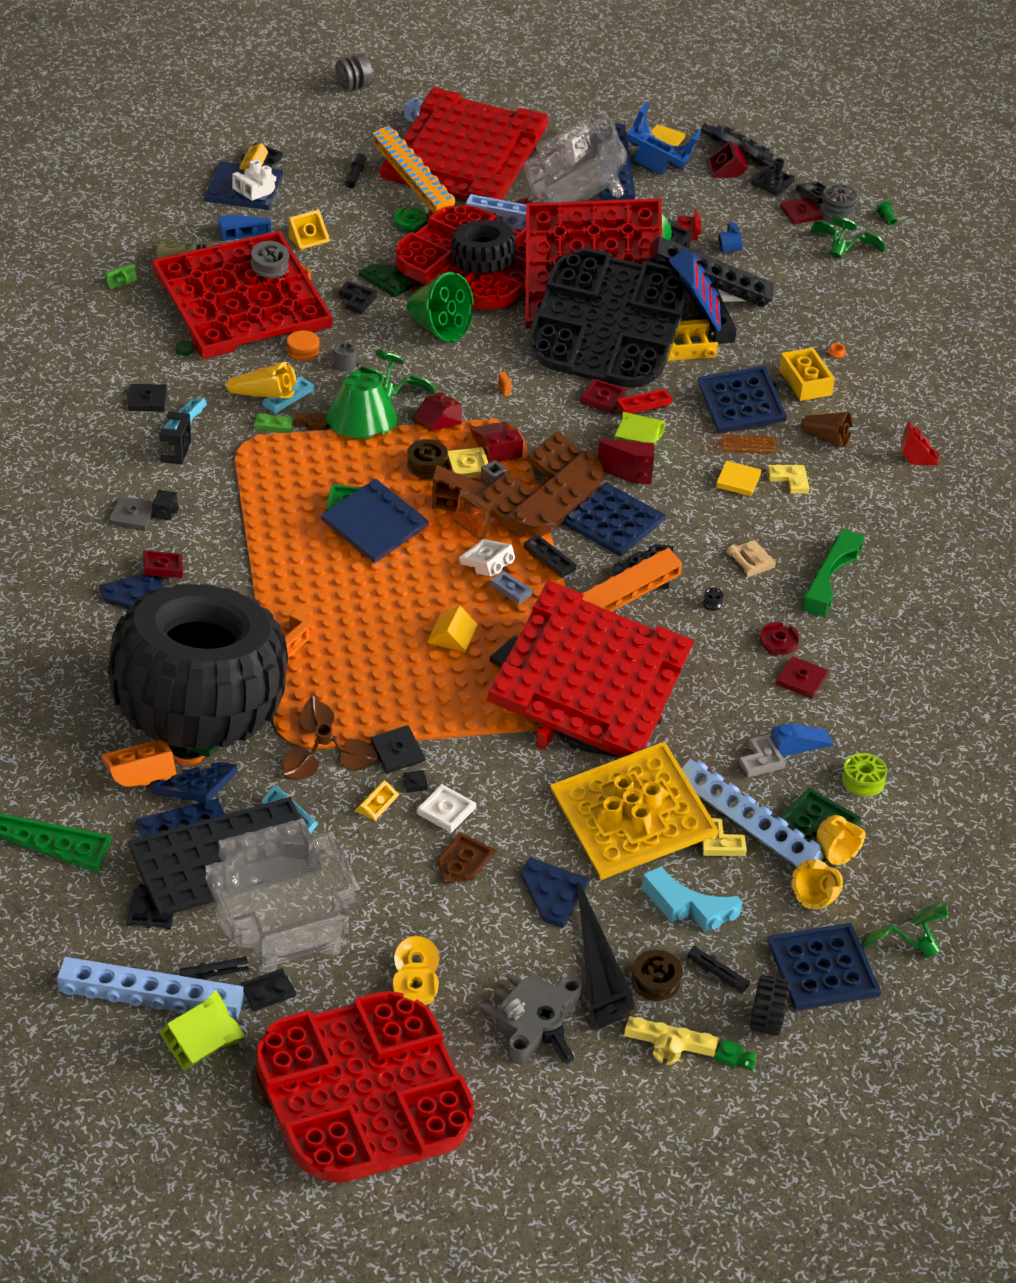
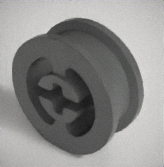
M263 241L253 247L251 252V268L256 274L265 278H277L287 272L289 251L284 245L274 241Z

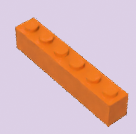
M669 548L659 551L654 556L640 561L639 564L625 569L622 573L612 576L607 581L597 584L592 589L582 593L584 594L583 600L613 612L681 575L682 562Z

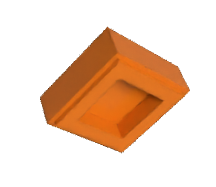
M505 371L498 374V388L503 396L511 395V380Z

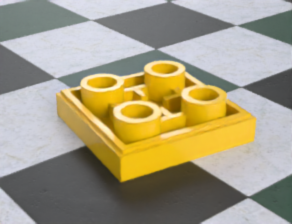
M658 124L651 131L657 139L672 146H678L685 139V133Z
M726 461L716 483V488L752 496L760 478L761 469Z

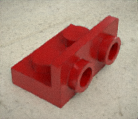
M694 210V217L677 216V226L692 231L691 240L697 241L702 229L700 225L701 216H698V210Z

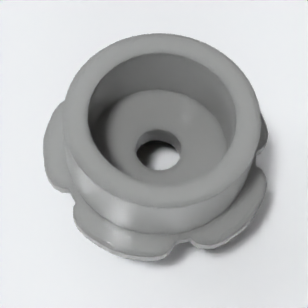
M515 999L504 1009L507 1018L511 1019L513 1017L516 1020L521 1017L525 1012L523 1009L525 1003Z

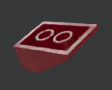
M505 421L470 427L479 448L483 447L488 463L494 460L500 462L522 458L523 439L519 431Z
M599 439L598 459L602 464L603 472L631 483L651 485L654 443Z

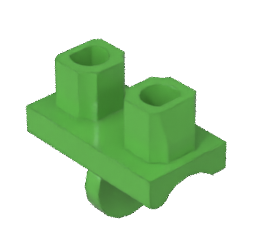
M132 263L104 272L109 289L122 285L126 286L129 283L138 281L135 274V266Z

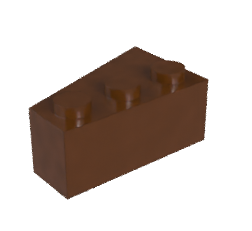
M437 465L433 477L432 508L487 516L488 512L474 501L489 486Z

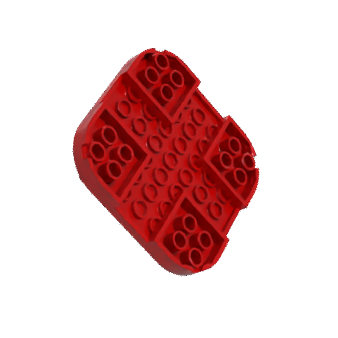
M454 205L446 206L431 215L428 219V224L415 234L410 232L398 242L395 264L404 276L410 277L422 284H427L445 272L458 273L465 278L471 288L474 305L471 306L478 310L504 309L526 292V228L521 232L512 229L515 233L516 257L508 268L505 267L502 271L486 274L465 272L463 269H459L453 262L451 249L452 233L462 224H467L470 221L475 222L476 220L494 221L497 215L470 205L457 206L455 208Z
M379 992L355 998L352 1005L313 1015L311 1010L286 1016L275 1021L265 1030V1034L258 1043L256 1056L257 1073L289 1151L295 1162L306 1173L328 1182L353 1181L443 1155L457 1148L466 1139L474 1115L473 1098L462 1074L458 1075L443 1044L444 1036L433 1013L425 1004L418 999L413 1001L405 998L404 993Z

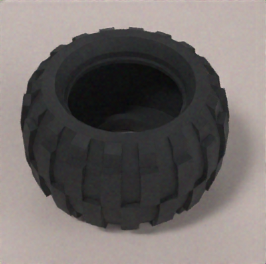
M188 583L155 589L152 591V594L139 597L135 604L127 609L125 617H120L114 630L108 667L112 698L115 705L120 706L121 712L128 719L129 724L136 730L145 731L147 737L156 741L163 740L172 746L195 747V749L234 745L235 741H245L254 736V733L261 730L266 722H270L276 714L285 691L288 667L285 635L281 634L280 625L276 622L268 608L260 607L259 601L250 596H244L239 591L209 584L190 585Z

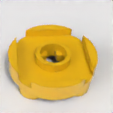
M409 963L404 965L395 974L393 992L404 993L405 998L413 1001L418 999L425 1005L431 1004L438 992V977L425 964ZM413 981H417L418 985H422L418 989L410 987V985H413Z

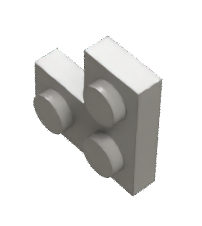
M769 734L750 739L749 745L754 754L740 757L739 764L747 778L784 769L786 766L785 760Z

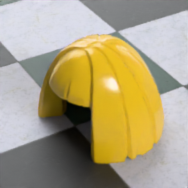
M832 815L823 820L817 830V842L822 847L820 850L833 865L844 864L850 860V857L856 856L859 852L858 849H861L865 839V831L862 828L846 821L845 818L839 815Z
M809 859L803 861L793 872L792 889L795 891L794 894L798 902L805 908L814 910L825 908L833 903L842 891L843 878L841 873L835 868L828 867V865L820 860Z

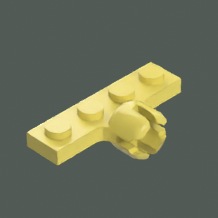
M629 1016L624 1033L626 1037L654 1043V1057L660 1063H663L664 1058L668 1059L667 1065L677 1062L682 1051L714 1057L719 1038L709 1033H699L687 1028H678L662 1022L656 1023L641 1017Z

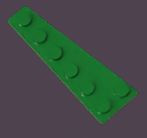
M0 813V839L93 872H99L112 843V836Z

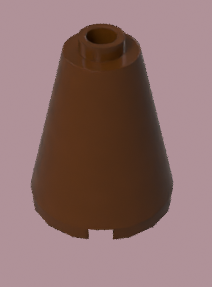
M845 411L809 414L802 418L801 428H803L805 433L838 447H846L852 434L849 432V426L853 427L851 413Z

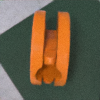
M310 331L293 332L287 338L288 355L299 361L314 359L319 354L318 336Z

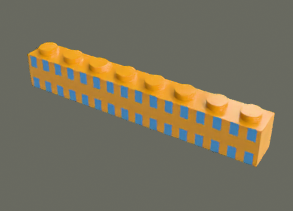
M388 125L373 132L374 145L433 213L443 207L454 205V196L447 192L446 187L439 183L435 175L431 174L430 169L427 166L425 167L420 157L415 155L413 149L407 146L405 140L399 137L396 130H393Z

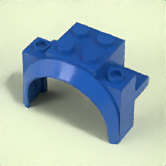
M644 103L633 127L626 137L628 142L639 147L634 161L661 175L669 163L684 169L701 131L697 129L695 135L685 145H669L657 139L650 132L646 122V115L650 104Z

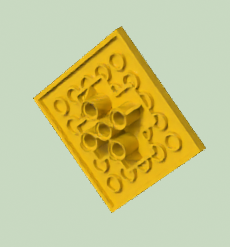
M665 741L550 785L555 799L600 880L719 835L717 826Z

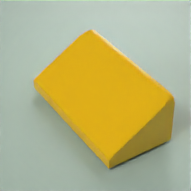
M260 143L249 147L239 168L241 170L250 168V161L253 160L261 161L262 166L268 154L264 145Z
M384 780L366 797L355 811L375 821L399 794Z

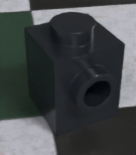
M158 490L152 503L153 518L172 520L173 515L178 513L179 508L177 492Z

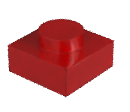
M545 725L539 727L536 733V738L538 739L537 747L545 750L553 738L554 729Z

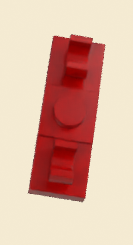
M664 388L617 399L616 405L619 407L621 415L622 412L635 414V412L655 409L656 411L660 406L667 408V405L672 404L673 399Z

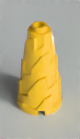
M280 362L231 377L226 382V389L231 394L286 399L294 395L295 390H292V386H296V377L291 365H286L287 362Z

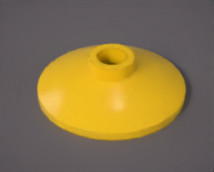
M412 936L402 941L397 947L394 961L398 972L404 965L414 963L412 961L414 955L420 956L421 961L419 963L428 966V969L432 972L437 970L439 952L434 943L422 936Z

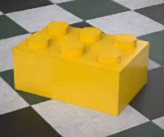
M814 348L781 353L779 371L799 401L832 395L835 378Z

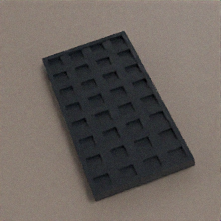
M291 797L128 842L129 850L159 917L322 871L324 866Z

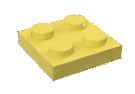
M483 447L448 451L447 459L451 471L468 478H481V467L488 464Z

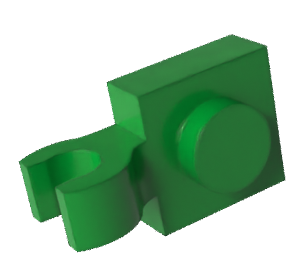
M726 1039L722 1041L714 1055V1060L734 1069L737 1065H741L753 1071L756 1066L754 1061L757 1058V1054L750 1051L745 1052V1047Z

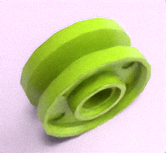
M857 753L851 755L845 760L842 774L843 785L848 791L858 796L868 797L877 795L884 789L887 775L886 764L882 759L872 754Z

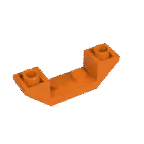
M303 604L296 610H293L289 616L291 632L285 637L288 658L309 640V623L306 607Z

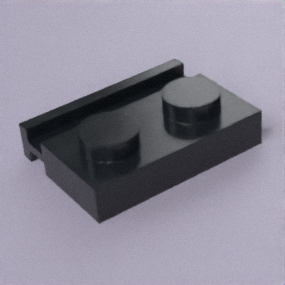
M283 968L241 983L253 1011L296 997V991L288 976L285 975Z

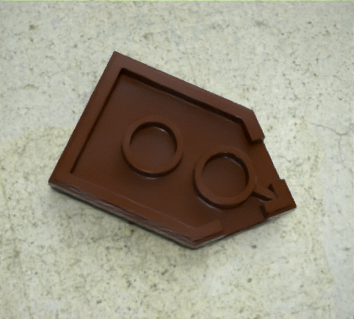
M460 832L437 859L443 883L474 879L496 853V849Z

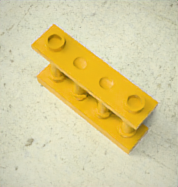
M708 319L680 322L675 339L683 338L685 345H675L673 343L668 361L717 357L718 342L709 343L706 337L708 336L710 325ZM699 337L701 343L692 344L690 338Z

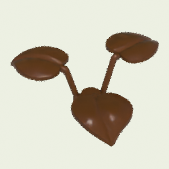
M312 696L302 709L300 723L306 732L313 733L316 731L315 744L311 753L303 747H295L288 751L284 758L283 774L291 779H304L313 776L319 768V761L313 757L318 745H326L331 741L334 742L339 751L343 752L340 760L342 765L349 770L365 769L376 762L378 756L369 744L360 739H348L345 742L344 748H342L336 736L332 735V725L335 718L333 711L326 704Z

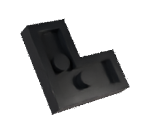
M347 281L339 289V295L350 299L346 303L347 310L362 314L377 297V291Z

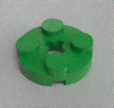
M410 207V210L401 208L394 214V226L409 233H416L427 224L426 213L414 207Z

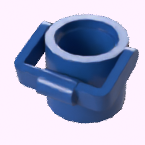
M733 221L727 223V231L718 233L722 254L742 250L740 228Z

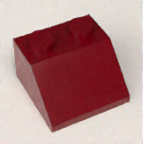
M732 140L707 159L713 178H737L748 169L743 151Z
M436 392L424 399L412 416V421L431 432L462 424V404L455 401L454 398L444 395L442 392Z

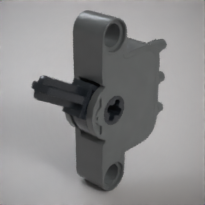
M509 974L507 980L515 985L516 988L510 994L504 990L495 989L494 995L503 1000L498 1009L486 1003L481 1005L482 1010L497 1019L496 1027L498 1031L510 1038L509 1060L515 1064L525 1063L544 1042L545 1044L551 1043L561 1062L569 1064L574 1060V1055L564 1040L565 1029L563 1024L564 1018L580 1000L581 981L574 976H568L555 987L539 977L530 976L522 980L517 976ZM519 999L521 1003H525L523 1008L525 1010L524 1014L516 1020L513 1017L511 1019L507 1018L504 1009L513 1000Z

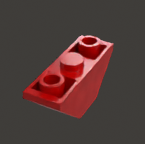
M908 422L900 442L904 457L911 465L939 466L938 459L940 455L938 451L931 448L929 440L926 437H922L921 431L917 426L914 427L911 422Z

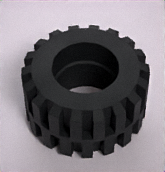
M763 974L760 976L749 1024L751 1031L778 1036L781 1033L790 991L789 980Z

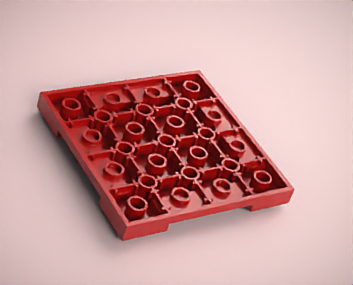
M432 87L420 106V113L403 139L407 146L413 149L415 155L420 157L425 167L427 166L430 169L431 174L438 178L439 183L446 187L449 194L463 200H468L470 194L503 200L549 124L548 114L520 107L517 111H512L463 99L461 93ZM385 159L379 169L380 177L409 185L390 162Z
M662 198L526 203V328L532 327L535 315L539 312L547 290V282L552 268L562 256L565 255L566 257L578 249H593L611 253L612 258L643 264L644 261L650 262V244L659 236L662 237Z
M280 231L152 260L154 275L163 291L168 292L189 330V337L202 359L234 352L235 346L294 331L315 332L332 327L333 316ZM263 241H274L284 245L289 251L287 272L277 278H265L256 274L251 268V252L253 247Z
M547 580L514 647L489 689L486 701L621 758L645 749L695 640L657 625L656 630L583 600L584 594Z

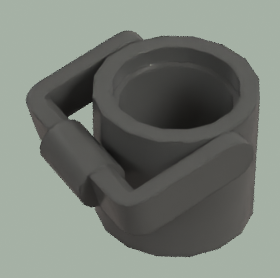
M346 341L339 342L331 349V366H334L337 370L344 372L352 371L356 368V365H360L359 350L355 344Z

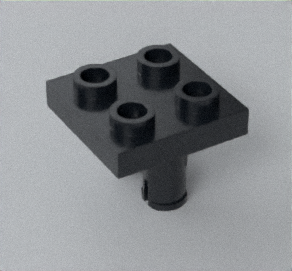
M776 158L774 165H767L751 179V185L775 195H780L794 182L795 176L783 172L784 159Z

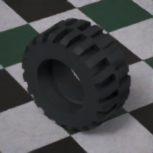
M476 220L475 222L470 221L467 224H462L451 235L453 262L459 269H463L465 272H472L473 274L502 271L505 267L508 268L515 260V233L509 225L507 226L503 222L499 223L496 220Z

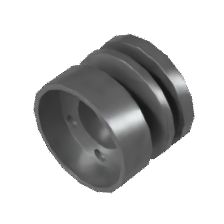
M358 54L351 58L346 57L336 61V77L339 85L345 91L372 84V66L365 54Z
M844 184L827 186L823 193V203L821 205L823 220L833 224L831 221L833 215L853 220L858 197L855 189Z

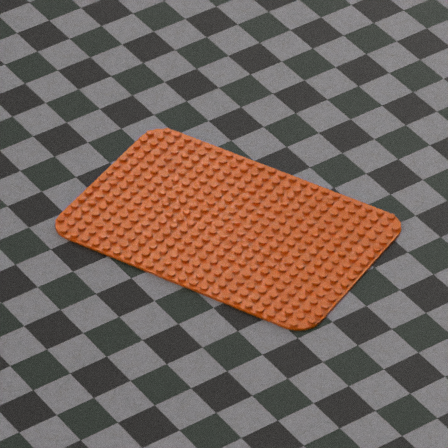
M495 418L490 420L462 421L460 425L433 432L418 424L396 425L387 434L382 435V432L373 434V438L345 437L335 433L332 429L266 435L257 434L243 442L236 450L235 466L255 600L260 602V607L268 608L273 614L274 619L280 625L281 634H284L285 637L291 632L289 620L291 612L302 604L306 607L309 623V640L288 658L285 691L273 717V724L278 735L289 744L313 749L316 731L308 733L302 728L300 723L302 709L312 696L326 704L333 711L335 718L332 725V735L336 736L341 747H344L348 739L353 738L372 745L370 741L372 736L409 725L417 741L535 731L539 727L544 726L486 701L489 689L501 669L489 660L490 656L512 637H519L547 580L565 586L563 578L559 577L524 549V542L535 536L534 533H526L525 535L516 533L504 526L489 513L487 516L432 508L433 478L417 477L407 467L408 447L418 440L432 439L439 441L446 446L448 451L479 448L470 431V427L501 421ZM520 433L523 439L522 458L500 461L499 463L507 469V472L533 492H536L539 489L532 465L526 461L529 453L525 439ZM448 462V467H447V469L451 471V468H450V465H449V462ZM376 478L429 521V525L374 564L321 520L322 514L326 512L332 484L363 487ZM470 478V479L475 480V481H477V482H480V479H481V478ZM551 533L541 536L554 547ZM483 539L512 544L515 555L514 561L502 567L501 572L505 571L532 589V596L518 605L490 586V580L500 573H496L491 577L476 574L475 567L460 564L459 557ZM459 605L478 624L465 653L427 643L439 616ZM333 741L326 745L319 744L317 749L337 748Z

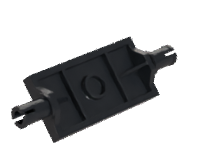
M707 123L702 125L701 132L709 135L711 139L718 140L722 138L728 142L732 140L739 148L756 156L757 163L761 166L774 165V160L772 159L774 154L769 151L770 148L757 145V141L746 139L744 134L733 132L734 129L731 127H724L719 124L717 126H710Z

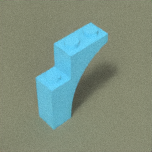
M662 866L643 875L642 889L671 923L678 919L683 920L690 914L705 932L710 929H717L722 923L729 920L733 921L740 915L742 901L738 896L715 897L695 892L674 880Z

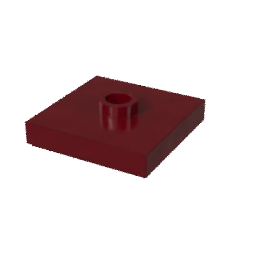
M808 198L780 202L781 210L793 225L823 219L821 211Z
M594 379L580 398V403L613 413L618 407L616 405L617 399L624 398L627 394V389Z
M143 551V575L183 578L182 554Z
M792 656L777 678L776 685L813 699L827 677L829 670Z

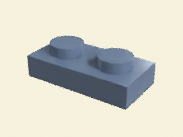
M505 571L490 580L491 587L518 605L532 596V589Z

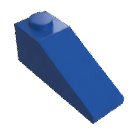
M234 214L217 217L218 232L223 241L271 233V220L268 218Z
M793 723L772 727L770 736L782 757L834 745L825 729Z

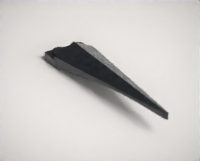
M577 881L585 957L587 1009L592 1027L598 1030L632 1016L637 1011L630 988L581 883Z

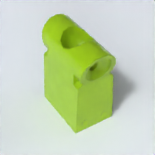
M622 412V420L614 440L654 443L655 446L656 441L659 440L664 432L665 421Z
M217 990L200 1005L167 1023L159 1032L183 1071L219 1049L240 1043L246 1039L238 1023L228 1014L226 1004Z

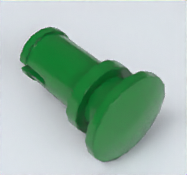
M889 201L880 203L876 209L877 213L885 218L889 226L895 225L898 220L893 214L891 203Z

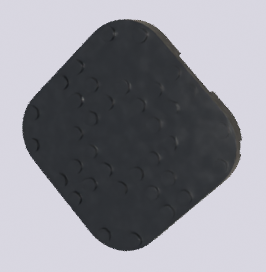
M593 249L574 250L572 254L566 257L565 255L562 256L552 268L547 282V290L530 330L532 352L542 365L555 371L589 379H598L624 387L647 385L656 380L666 367L686 306L685 283L682 282L676 271L661 264L644 261L643 264L612 258L611 253Z

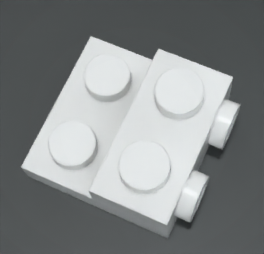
M483 539L460 556L459 560L462 565L475 567L476 574L491 577L496 573H500L502 567L511 564L514 561L515 555L512 544Z

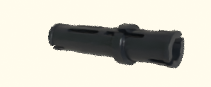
M362 153L356 156L355 161L351 165L352 169L345 181L347 188L353 189L355 187L360 172L364 169V163L367 158Z
M696 945L688 952L687 957L703 966V970L706 972H712L741 993L748 988L750 981L716 960V956L708 955Z
M246 956L209 964L201 962L198 966L179 968V975L207 980L208 977L249 971V963Z

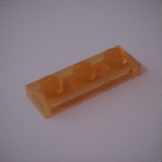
M722 434V451L776 454L777 440L775 436Z

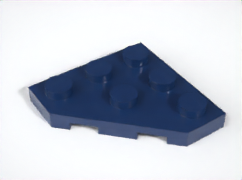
M142 573L99 585V591L106 603L112 605L114 603L120 604L128 609L142 595H150L153 590L164 586L158 576L143 575Z
M216 762L211 764V768L200 770L199 767L184 770L182 775L171 777L168 780H157L151 786V792L162 797H174L180 800L208 803L238 773V768L236 764Z
M529 857L521 871V878L529 889V894L534 904L537 905L542 920L564 929L579 902L576 883L577 881L580 882L585 891L589 884V878Z

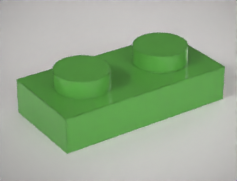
M257 413L254 429L290 433L293 417Z

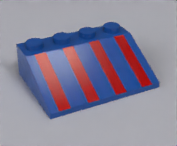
M685 248L671 258L669 262L679 274L682 282L685 283L686 291L695 306L716 330L720 331V302L716 297L719 294L714 287L710 286L712 282L708 276H704L705 270L700 264H697L698 258L693 252L689 253Z

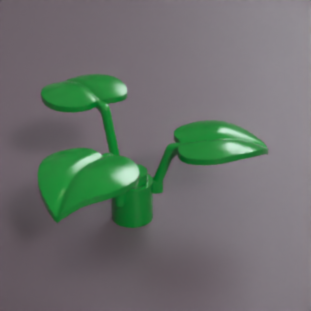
M833 215L831 218L834 225L842 227L840 237L837 240L836 237L839 236V231L827 222L817 220L810 232H823L833 235L832 248L829 254L839 259L842 258L844 251L847 252L858 239L865 244L877 247L882 252L885 251L884 241L879 236L869 232L858 234L846 245V241L842 239L845 229L855 231L857 230V224L839 215Z
M377 349L375 353L380 359L389 361L386 376L380 374L378 370L365 366H360L358 370L361 373L377 374L390 401L392 395H396L405 382L413 386L425 388L432 392V394L435 393V388L430 381L413 375L405 377L394 389V385L388 382L393 362L403 364L404 359L394 353H387L384 350Z
M941 901L920 910L910 919V922L914 923L915 926L922 924L925 931L916 937L917 942H914L897 927L887 925L870 933L863 940L861 946L864 950L869 944L894 931L912 944L915 950L920 948L925 958H929L938 953L941 948L933 935L930 934L926 922L948 918V906L946 904L942 905Z

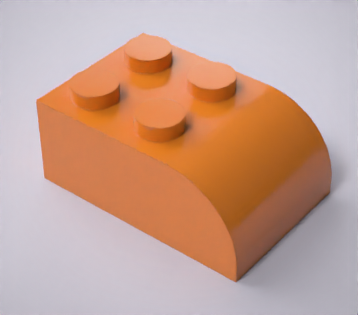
M154 740L101 754L104 766L115 781L123 786H146L151 781L168 780L171 776L177 775L172 751L163 740Z

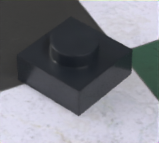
M424 770L403 773L407 793L428 790Z

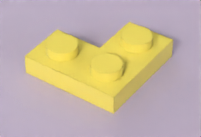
M768 465L770 481L788 482L790 493H809L804 465Z
M712 818L718 828L719 835L702 841L703 856H746L745 835L723 834L722 819Z

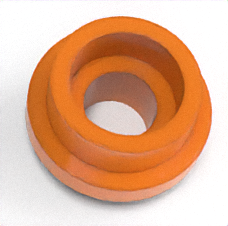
M834 343L829 348L828 353L834 358H842L845 356L846 350L844 345Z

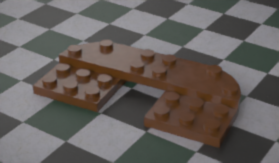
M556 431L528 454L526 458L527 462L550 479L538 491L533 492L512 474L506 472L478 495L474 502L516 533L522 535L534 533L535 536L546 535L558 527L569 513L598 489L603 479V467L595 452L589 448L583 451L560 432Z

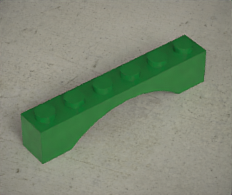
M845 529L842 530L840 536L836 535L833 546L829 548L827 558L824 557L821 569L818 568L815 574V581L811 580L809 592L805 591L803 595L804 611L826 617L832 605L834 594L829 578L839 567L857 559L863 547L864 535Z

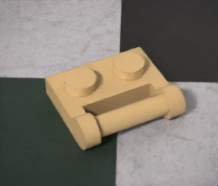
M755 540L739 546L731 545L726 551L730 557H733L739 563L748 577L775 568L776 562ZM741 554L750 562V564L741 556Z

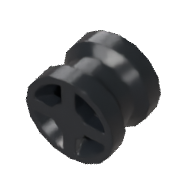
M715 587L705 590L703 606L707 610L717 611L721 609L724 596L722 590Z

